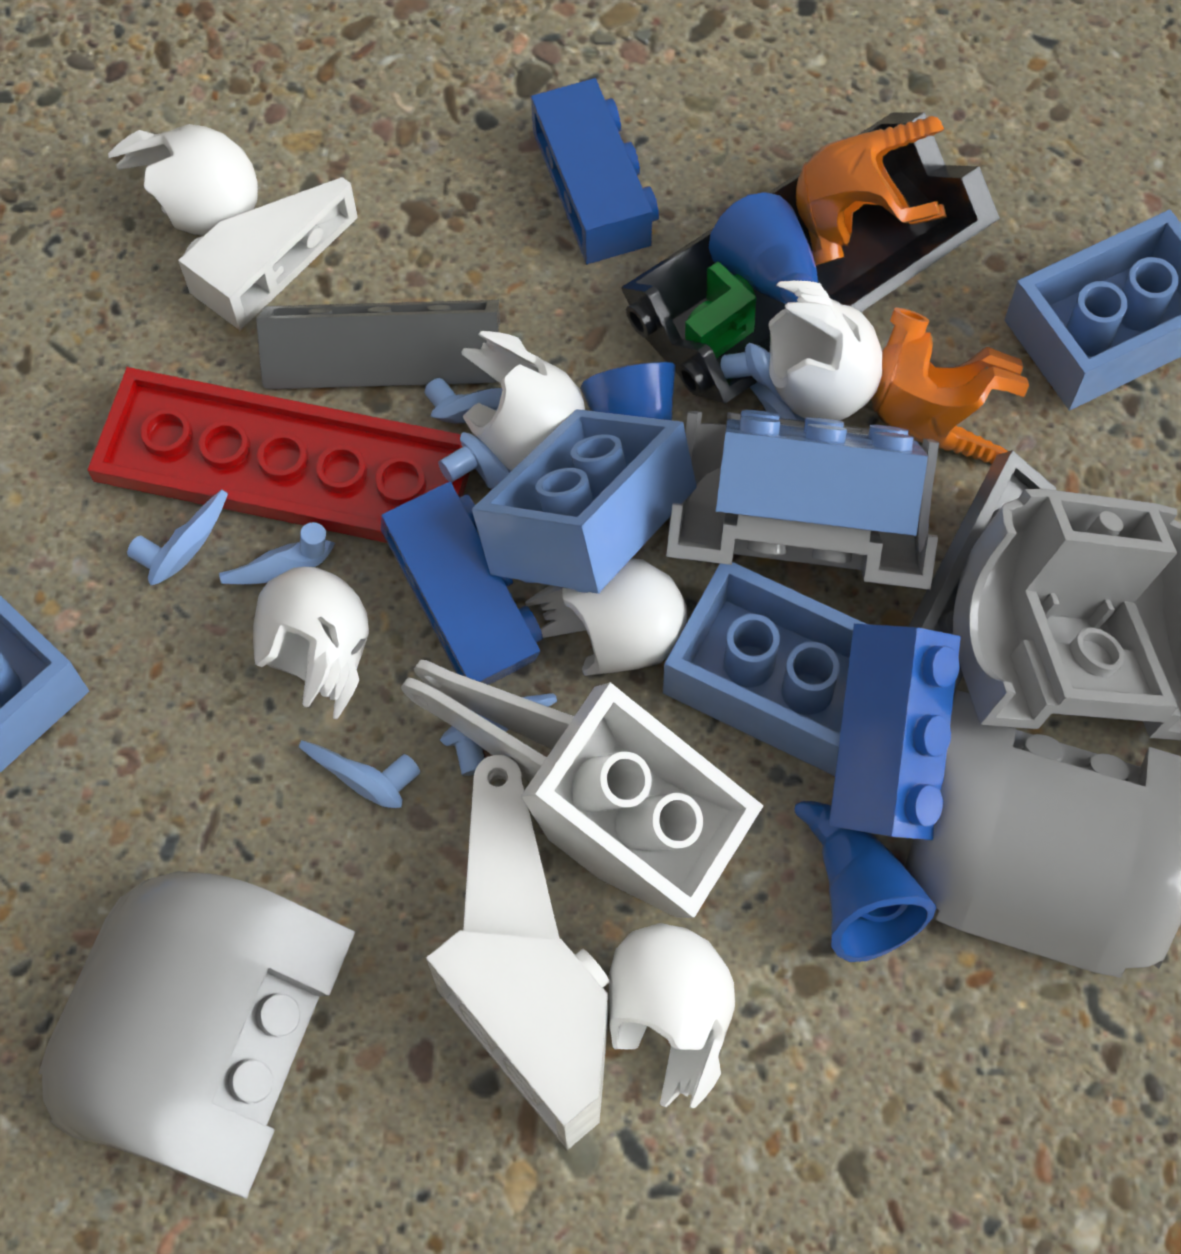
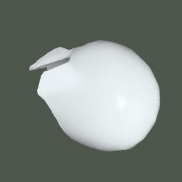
M188 124L156 135L138 130L118 143L108 153L109 158L123 154L126 155L116 164L119 170L149 165L145 170L144 188L162 205L163 213L168 215L173 226L178 230L205 236L218 222L253 210L257 203L258 181L251 161L243 149L225 134L208 127Z
M810 281L778 282L776 286L794 293L798 296V302L787 303L785 305L786 309L781 310L769 321V374L777 392L792 412L804 419L813 417L839 421L851 416L864 407L873 397L882 376V350L874 327L858 309L842 305L830 299L820 283Z
M480 331L478 335L487 340L486 343H483L482 348H463L461 353L501 384L502 393L497 411L478 403L463 415V419L474 436L479 438L503 465L512 471L576 409L585 410L584 400L580 389L566 372L527 352L518 337L499 332Z
M630 559L599 594L591 592L582 593L574 589L550 585L525 602L526 606L541 604L542 610H548L543 613L545 620L552 621L541 628L543 638L587 630L594 654L588 656L582 668L584 676L634 670L660 664L669 657L687 624V605L675 582L669 575L643 559Z
M316 567L292 568L268 581L258 596L253 623L255 665L260 667L268 665L305 681L302 703L304 707L311 705L318 692L323 697H329L330 695V700H335L333 719H338L359 682L357 667L369 634L367 612L359 596L344 580Z
M659 923L632 931L615 949L609 972V1026L612 1045L614 1049L633 1050L638 1048L647 1026L668 1039L671 1048L660 1104L663 1107H667L679 1093H682L686 1097L689 1094L692 1095L689 1107L695 1108L711 1091L721 1075L718 1054L735 1008L734 982L728 967L709 941L687 928Z

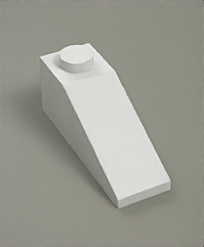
M341 177L218 222L205 236L195 239L188 246L185 254L178 260L190 294L238 330H241L358 218L351 183Z

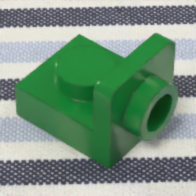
M720 262L714 263L707 269V301L696 307L688 320L685 321V339L709 345L716 359L754 332L756 295L751 285L742 276L731 274Z

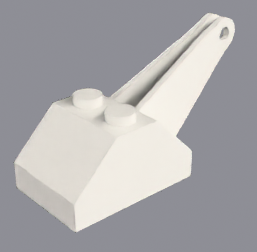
M420 660L414 668V672L423 682L414 678H407L401 686L403 693L415 704L449 723L490 754L504 755L517 763L521 776L530 782L521 798L549 841L598 879L676 918L695 917L763 807L760 802L612 683L594 687L575 716L456 674L427 660ZM478 714L552 749L548 757H545Z
M492 755L483 759L478 764L474 773L463 931H458L427 956L426 959L438 992L568 1150L600 1123L609 999L604 986L609 983V979L586 950L581 949L574 955L562 939L559 938L529 809L521 798L524 788L520 768L513 759L507 756ZM495 779L506 780V783L502 786L496 787L491 785V782Z

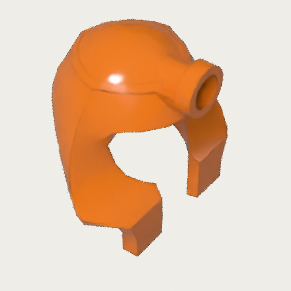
M929 116L924 120L918 119L915 122L909 121L905 125L899 124L895 128L888 127L885 130L879 129L838 140L820 148L807 163H804L797 182L796 202L800 218L809 232L815 265L844 258L842 246H847L850 240L853 213L864 204L883 206L900 221L911 225L947 217L944 205H938V202L910 207L906 198L890 178L883 164V156L890 150H895L898 147L906 146L909 143H914L927 136L942 132L944 127L939 118Z
M894 308L890 318L894 328L887 345L882 350V376L877 391L871 398L873 411L879 415L887 426L909 430L908 435L914 437L913 440L923 443V438L933 439L939 442L938 448L947 451L952 450L957 454L962 453L967 457L972 456L976 460L980 459L985 463L989 462L992 464L997 455L1008 452V450L993 444L989 440H984L983 437L976 436L973 432L966 431L957 425L984 404L992 389L1007 391L1022 397L1025 396L1029 383L1026 377L1020 376L1023 369L1022 359L990 347H985L967 362L958 366L935 367L930 362L933 347L932 336L930 332H925L929 319L908 309Z

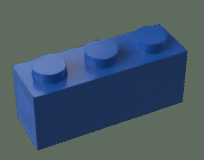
M596 78L532 95L533 133L586 265L651 246L652 222L659 220L657 201L651 187L642 188L638 179L640 166L637 153L632 142L623 143L619 134L621 131V120L613 98L605 100Z
M450 481L382 514L381 531L456 674L490 685L535 662L540 653L537 642L543 640V635L536 618L528 606L525 605L518 609L507 589V586L513 584V578L490 575L472 512L475 504L468 494L459 498Z
M854 623L829 826L891 837L933 840L934 824L938 821L943 808L940 790L944 781L947 749L951 741L950 723L955 681L959 673L958 657L961 636L918 627Z

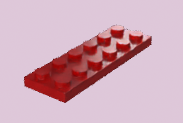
M126 367L87 471L93 482L202 505L223 489L228 495L222 509L303 526L314 522L322 525L327 531L387 543L381 531V515L448 483L449 481L442 474L438 462L462 448L460 442L462 434ZM470 472L452 482L459 498L464 494Z

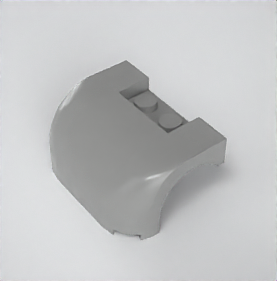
M688 412L685 433L697 488L682 504L673 503L666 557L732 565L733 554L858 569L861 570L865 582L931 589L938 536L928 534L939 447L938 441L923 438L922 449L928 455L917 534L913 536L716 512L726 424L701 423L702 412ZM727 413V419L740 420L741 413ZM779 418V421H781L780 425L804 428L805 421ZM843 426V428L847 429V433L869 435L868 428Z
M1025 489L1019 498L1002 505L974 544L965 562L958 584L953 615V635L961 636L959 664L980 725L1039 729L1051 714L1143 721L1149 738L1181 740V523L1174 520L1177 516V509L1156 503L1050 489Z
M956 690L953 698L950 723L951 741L947 749L944 781L940 790L943 799L942 812L938 821L934 824L933 840L914 839L904 866L939 910L936 920L960 931L1095 973L1121 978L1125 968H1140L1153 965L1160 969L1181 924V756L1149 747L1140 767L1124 762L1110 754L1093 753L1060 743L1046 735H1033L1016 730V727L980 725L970 694Z
M176 871L142 881L127 894L121 896L106 917L47 1044L39 1074H42L43 1101L52 1119L50 1122L65 1134L78 1140L99 1143L127 1152L188 1176L224 1194L247 1199L275 1130L267 1126L269 1118L320 996L330 995L355 931L273 892L227 876Z

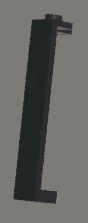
M892 112L859 134L879 129L885 130L888 127L895 128L899 124L905 125L909 121L915 122L918 119L924 120L926 115L925 112ZM934 135L927 136L914 143H909L906 146L898 147L895 150H890L883 156V164L890 178L906 198L910 207L938 202V205H944L947 217L911 225L900 221L883 206L864 204L853 213L852 234L848 245L842 246L844 258L816 265L818 283L821 284L830 299L862 312L1000 219L980 166L945 165ZM799 172L768 193L780 195L793 207L813 252L808 229L801 220L797 208L796 187L801 174ZM712 228L622 286L621 290L629 304L626 307V315L630 324L640 336L644 337L666 362L675 364V372L681 378L686 388L695 396L725 404L757 383L753 376L726 379L721 370L722 357L728 354L745 352V347L748 343L759 345L770 353L769 321L781 310L786 309V304L753 289L756 295L754 332L717 359L709 345L685 339V321L688 320L696 307L707 301V269L715 263L709 251Z

